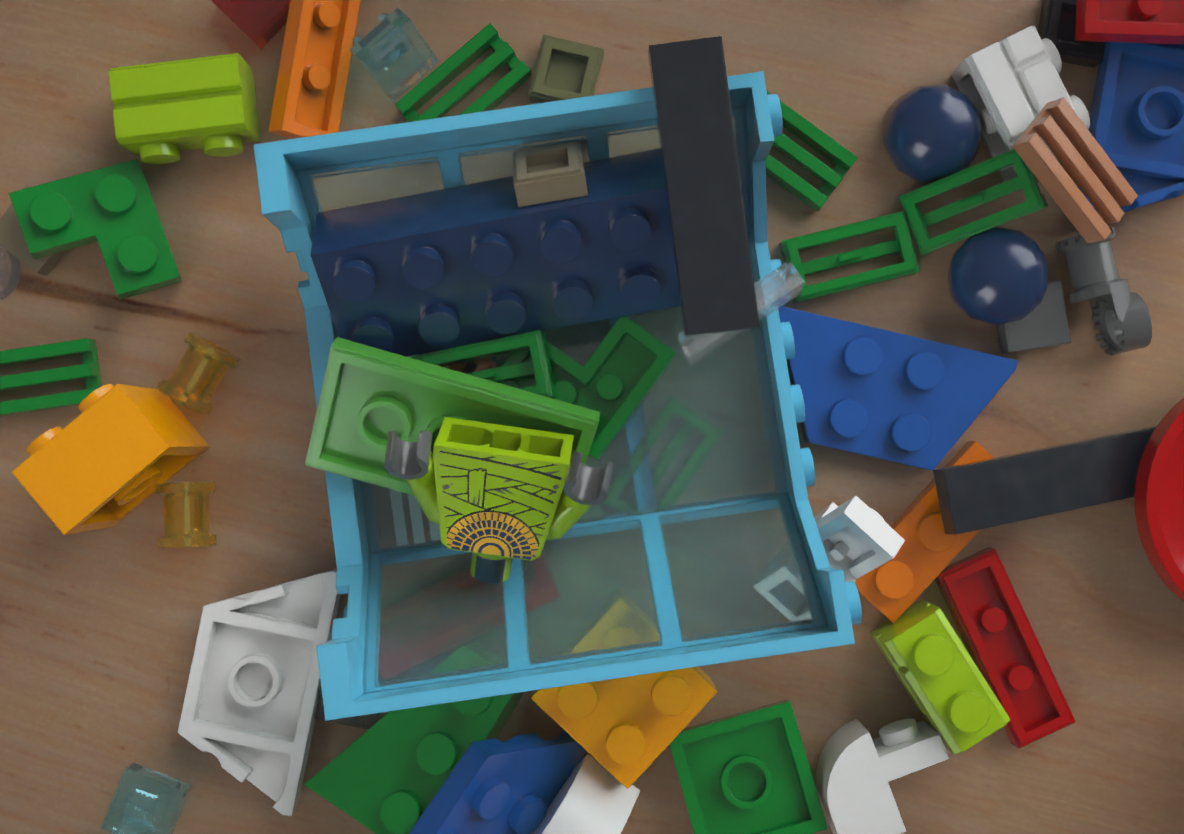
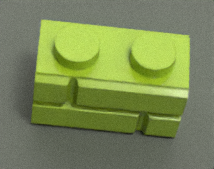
M239 53L110 68V71H108L111 100L114 104L113 118L116 140L121 147L136 156H140L141 161L144 163H173L181 159L180 151L204 148V154L208 156H233L243 152V143L260 142L261 132L256 107L257 97L254 73L250 65Z
M920 600L912 604L895 623L887 620L870 632L916 708L923 713L922 717L925 722L941 735L944 746L954 755L969 749L1007 725L1010 721L1009 716L939 607Z

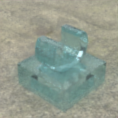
M396 8L391 14L382 13L377 17L381 23L364 38L358 34L353 39L354 46L350 49L378 87L392 101L398 98L439 61L412 20L399 8Z
M133 762L123 771L101 829L112 832L111 834H173L192 785Z

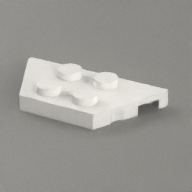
M337 569L203 606L178 733L200 751L210 752L215 755L220 761L221 767L241 783L247 779L276 802L273 808L282 815L292 816L299 804L321 695L316 646L332 639L333 619H336L341 597L336 590Z

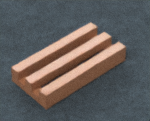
M1064 97L1046 103L1012 146L1087 243L1106 240L1112 232L1107 225L1119 222L1125 214L1121 207L1132 205L1138 196ZM1040 137H1042V139L1046 142V144L1049 146V148L1052 150V152L1055 154V156L1059 159L1061 163L1058 162V160L1054 157V155L1051 153V151L1044 144ZM1076 183L1082 189V191L1085 193V195L1088 197V199L1092 202V204L1095 206L1097 210L1094 209V207L1087 200V198L1084 196L1081 190L1077 187Z

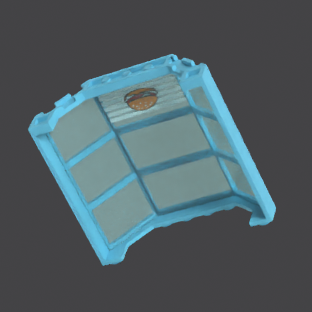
M763 71L727 76L760 326L753 329L685 337L681 306L627 315L628 318L675 351L677 357L599 461L595 460L588 454L585 464L588 467L602 468L606 466L607 461L614 463L607 499L601 504L592 505L562 538L546 540L541 556L538 559L530 561L512 558L510 577L502 583L490 584L474 579L470 572L472 552L451 550L441 543L440 525L428 520L415 496L325 471L337 565L336 590L338 595L348 594V605L344 607L343 618L333 619L332 639L316 646L325 721L855 644L852 625L862 623V608L858 589L854 581L845 582L842 569L830 567L807 494V487L815 485V468L809 447L800 449L796 423L805 421V405L800 385H790L786 360L795 358L794 336L790 322H780L777 298L785 296L784 273L780 259L770 260L767 238L766 158L773 145L774 137L782 135V111L778 95H767ZM649 87L254 144L262 215L280 230L286 252L296 253L301 272H307L309 279L298 282V291L305 312L316 407H318L330 348L336 337H339L310 256L317 213L513 176V153L520 150L576 141L581 144L583 162L660 148L653 88ZM620 317L543 332H545L547 341L583 367ZM511 353L489 358L502 367ZM472 362L464 373L474 372L478 365Z

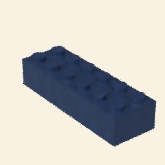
M657 148L584 162L588 196L518 207L514 188V176L317 213L310 256L339 338L399 355L411 356L537 330L546 331L681 306L661 149Z

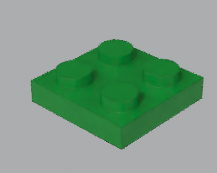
M786 699L685 728L669 744L694 834H813L828 829L789 700Z

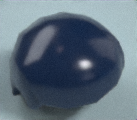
M944 84L918 86L895 100L890 106L883 142L887 153L898 171L918 182H936L969 168L980 144L982 123L978 109L966 94Z
M994 227L973 235L955 251L950 261L948 283L953 300L974 320L993 325L1021 320L1041 303L1047 289L1048 265L1045 255L1036 241L1020 230Z

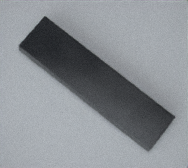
M722 36L649 45L648 57L685 337L757 328L760 324Z
M1157 426L933 470L945 534L956 535L1134 497L1139 463L1145 446Z

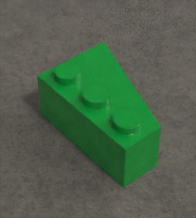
M480 647L464 648L430 678L508 667V665ZM524 692L390 711L304 785L375 834H409L471 743L497 738Z

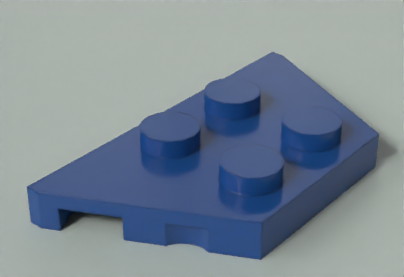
M1106 42L1103 61L1098 66L1090 113V127L1088 130L1138 195L1132 205L1121 207L1124 213L1184 195V44ZM1078 186V188L1081 190V192L1084 194L1087 200L1091 203L1094 209L1097 210L1095 206L1092 204V202L1085 195V193L1082 191V189Z
M778 307L780 322L789 321L793 331L795 358L788 360L789 365L787 367L791 385L799 384L802 390L805 405V421L801 422L805 442L933 471L1017 367L1018 360L788 307Z
M562 729L560 738L546 741L534 732L515 735L507 741H499L495 738L472 742L409 834H531L544 820L548 807L586 750L564 729Z

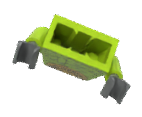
M444 417L433 446V454L430 451L432 433L430 431H420L418 442L403 441L397 437L396 431H389L384 468L390 475L407 481L428 520L440 525L441 543L451 550L472 552L470 572L473 578L480 582L497 584L508 580L510 577L512 558L530 561L538 559L541 556L546 540L562 538L592 505L601 504L607 499L614 463L607 461L606 466L602 468H591L581 463L582 453L575 451L571 456L574 435Z

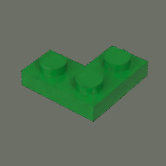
M138 159L8 193L27 247L34 260L98 242L119 300L182 282Z
M622 316L618 319L583 367L547 340V346H545L552 372H550L551 381L555 385L557 398L553 399L600 412L599 423L589 451V455L598 461L677 357L675 351L627 316ZM530 349L511 353L502 366L531 361ZM535 375L497 383L520 389L536 385Z

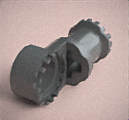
M1114 227L1110 228L1112 232L1103 241L1087 243L1080 234L1078 238L1076 236L1055 243L1057 252L1065 255L1073 286V291L1068 294L1070 304L1089 300L1093 314L1092 320L1095 322L1093 330L1100 329L1101 334L1095 335L1097 341L1104 340L1099 345L1106 354L1111 356L1145 348L1152 339L1151 317L1145 302L1137 293L1130 292L1128 280L1119 277L1110 242L1116 237Z

